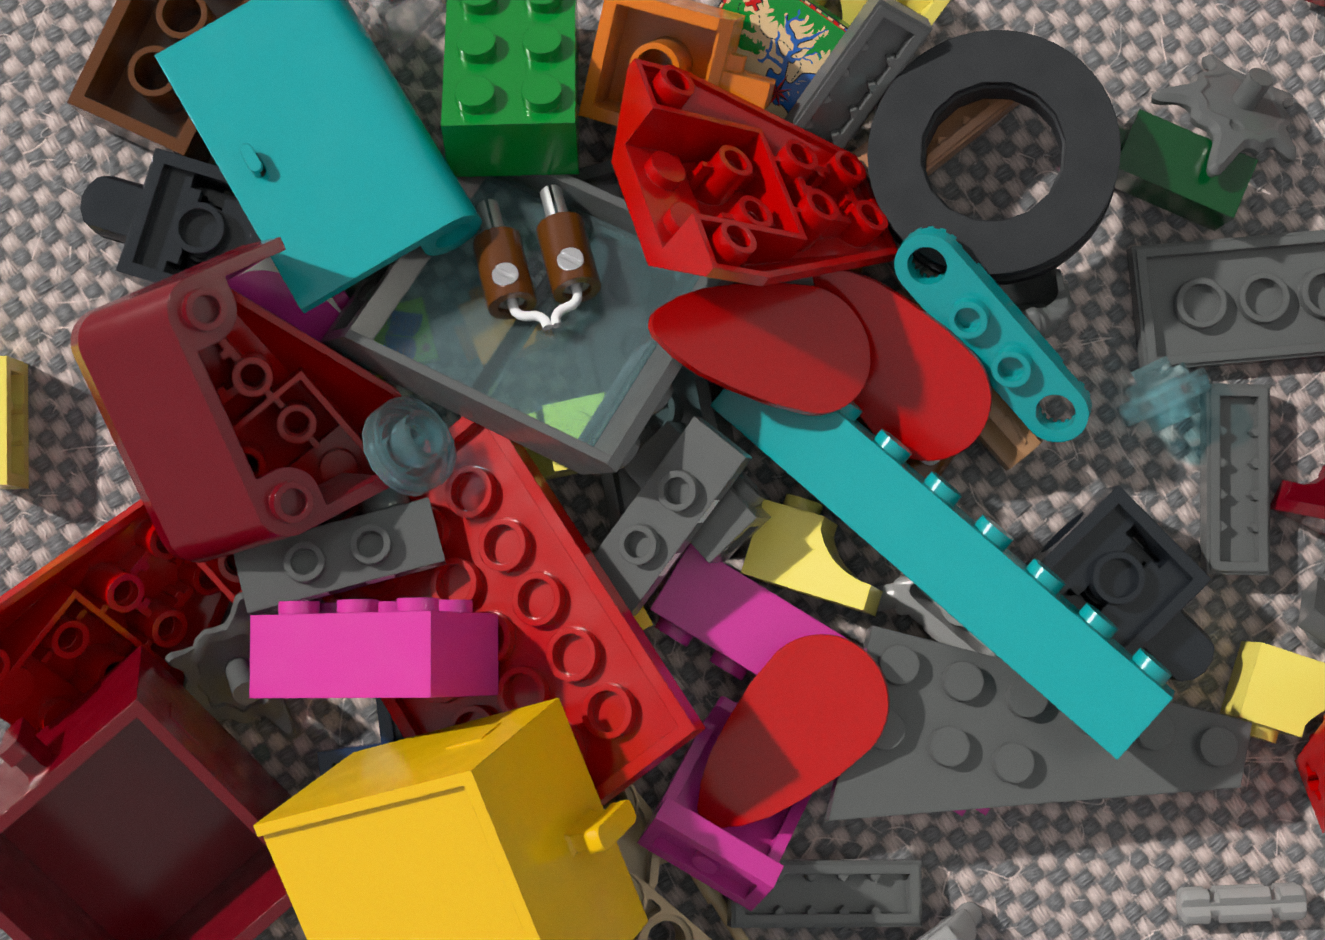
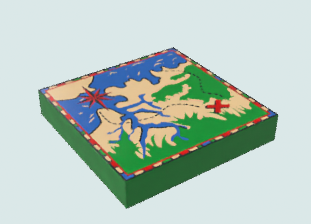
M721 0L717 7L746 15L736 53L747 56L744 70L776 79L770 105L765 110L783 119L850 26L815 0Z

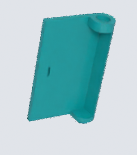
M250 0L154 55L260 240L264 241L281 237L286 250L270 257L303 313L310 311L419 246L427 255H441L458 248L472 238L482 225L480 215L348 0ZM263 165L266 169V173L264 176L261 173V171L263 170Z

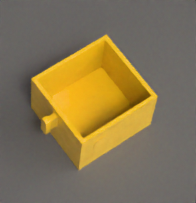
M559 698L353 752L253 825L257 836L264 837L307 940H633L649 922L617 844V841L636 821L633 805L630 800H623L611 803L606 809H603Z

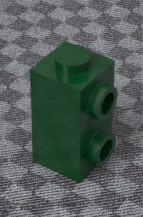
M1141 109L1124 126L1118 124L1121 153L1115 184L1116 189L1213 231L1234 219L1257 165V159L1240 152L1220 175L1210 178L1207 175L1206 169L1212 148L1211 139Z

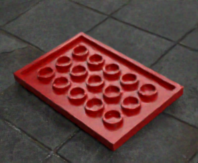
M463 416L389 478L398 482L406 489L410 502L429 497L447 565L322 598L324 603H337V600L342 599L397 601V598L415 597L439 598V600H473V613L498 614V695L381 698L404 739L559 698L603 806L706 729L525 447ZM358 505L340 520L347 519L358 510Z

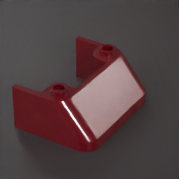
M281 237L242 245L95 308L79 318L71 333V349L74 358L158 536L166 550L181 560L197 563L208 562L299 535L389 488L384 475L341 473L317 485L316 481L307 472L293 467L274 468L255 477L198 352L224 339L231 332L237 316L236 301L225 276L286 250Z

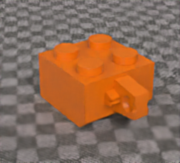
M604 0L578 115L618 126L627 68L634 58L661 65H674L763 109L770 105L776 79L744 70L747 56L736 53L746 15L692 0Z

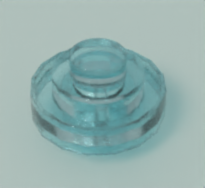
M1165 356L1131 372L1136 384L1125 389L1130 401L1116 407L1125 427L1147 420L1154 433L1200 412L1201 410L1194 397L1214 388V385L1205 367L1190 373L1185 362L1172 367L1168 357Z
M402 396L389 399L366 418L362 431L364 453L372 470L392 489L401 494L419 496L439 487L452 475L456 462L454 439L447 424L433 408L418 399Z

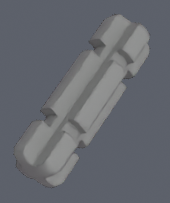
M1294 882L1272 883L1270 889L1263 884L1212 886L1210 891L1203 889L1202 886L1181 887L1176 892L1178 918L1188 925L1210 924L1211 918L1214 921L1218 920L1219 923L1271 921L1273 915L1275 918H1279L1280 921L1302 920L1307 915L1305 889Z

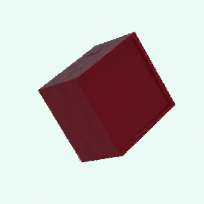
M140 645L36 735V729L24 717L18 719L5 731L0 746V758L4 761L0 765V928L13 940H254L292 907L264 837H258L253 827L254 824L292 796L143 645Z

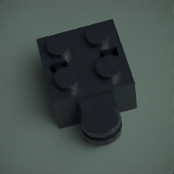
M155 148L144 185L115 176L97 177L87 186L81 197L80 210L83 221L101 237L124 244L116 271L144 287L242 245L261 241L237 198L224 194V191L232 193L233 191L218 166L159 148Z
M1119 485L1099 490L1025 563L1029 565L1036 558L1050 568L1066 584L1060 590V594L1079 610L1086 603L1098 609L1119 629L1112 638L1132 655L1139 648L1147 651L1171 672L1172 676L1169 680L1181 682L1193 680L1205 673L1211 664L1214 645L1208 634L1183 608L1212 579ZM1133 537H1134L1144 548H1142V547L1133 539Z

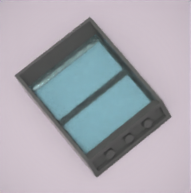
M568 174L456 177L476 211L477 205L485 200L492 228L494 223L488 199L498 201L504 226L512 227L519 232L537 299L536 306L532 311L544 313L549 317L550 321L553 311L561 303L555 301L536 229L541 220L546 218L540 191L545 186L549 187L555 213H557L551 185L560 186L567 211L581 215L584 220L601 282L600 292L592 299L581 302L575 310L565 313L561 317L562 325L558 328L552 327L550 330H543L541 323L538 321L503 320L492 317L487 309L472 247L475 237L483 232L482 227H480L472 238L452 251L430 256L425 254L421 246L364 278L320 342L366 370L581 475L617 472L625 467L636 455L640 447L639 435L651 416L658 413L673 394L671 383L683 366L672 358L650 335L648 329L650 315L657 308L680 295L702 288L737 283L648 266L625 200Z

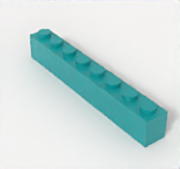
M724 388L710 405L1115 759L1118 760L1173 699L1175 691L1166 684L1172 674L1164 665L1142 648H1139L1134 655L1128 652L1112 638L1119 629L1111 620L1089 603H1086L1081 610L1074 606L1059 593L1066 584L1050 568L1036 558L1029 565H1026L1007 548L1014 539L1003 528L984 514L977 521L972 519L956 505L963 496L950 483L933 471L924 478L906 462L912 455V452L897 438L884 429H881L875 436L856 419L863 411L853 401L833 413L809 416L771 407Z

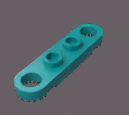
M928 226L923 229L920 227L910 233L899 247L894 261L897 278L926 313L945 325L976 354L986 369L993 389L1033 434L1049 442H1066L1080 435L1088 423L1092 409L1091 394L1084 388L1085 384L1078 381L1064 365L1062 357L979 262L976 264L963 249L962 245L956 241V236L948 234L946 232L947 229H936L934 226ZM923 247L933 248L939 251L945 258L947 270L944 274H939L938 277L931 275L929 278L925 273L921 275V270L915 269L916 265L912 262V253ZM1049 395L1063 396L1073 404L1076 414L1070 420L1067 418L1062 422L1061 419H1058L1057 422H1054V418L1050 417L1047 419V414H1042V408L1039 406L1040 400Z

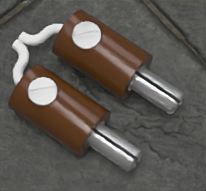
M551 185L557 213H555L549 187L545 186L540 191L546 218L541 220L536 229L555 301L561 303L553 311L551 321L544 313L532 311L536 306L537 299L519 232L512 227L504 226L498 201L488 199L494 223L493 228L491 227L485 200L477 205L478 214L482 219L481 227L483 232L475 237L472 247L489 314L496 319L538 321L541 323L543 330H550L552 327L558 328L562 325L561 317L565 313L575 310L580 303L592 299L601 290V282L584 220L581 215L567 211L562 189L558 185Z

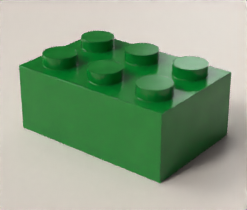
M447 0L441 130L446 160L456 177L579 174V26L577 0Z

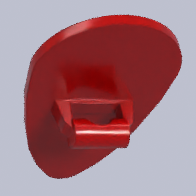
M853 270L813 276L814 285L812 286L825 289L842 299L855 312L866 332L870 347V369L863 389L853 402L863 411L860 416L876 436L881 429L886 430L912 452V455L909 457L910 459L920 461L946 459L969 447L985 427L992 405V389L989 376L976 354L945 325L912 301L878 280Z
M776 283L766 286L731 284L702 288L680 295L657 308L650 315L648 321V329L652 338L672 358L696 375L765 405L803 415H826L847 406L859 395L869 374L870 347L866 332L859 318L849 305L838 296L815 286Z
M831 634L804 636L780 648L749 684L726 721L709 754L700 782L697 806L698 815L720 828L743 826L769 818L831 782L870 751L885 729L890 707L888 685L875 659L855 642Z

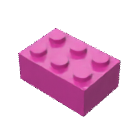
M415 597L397 598V601L342 599L337 600V603L279 601L278 615H250L249 698H434L498 695V614L473 613V600H439V598Z

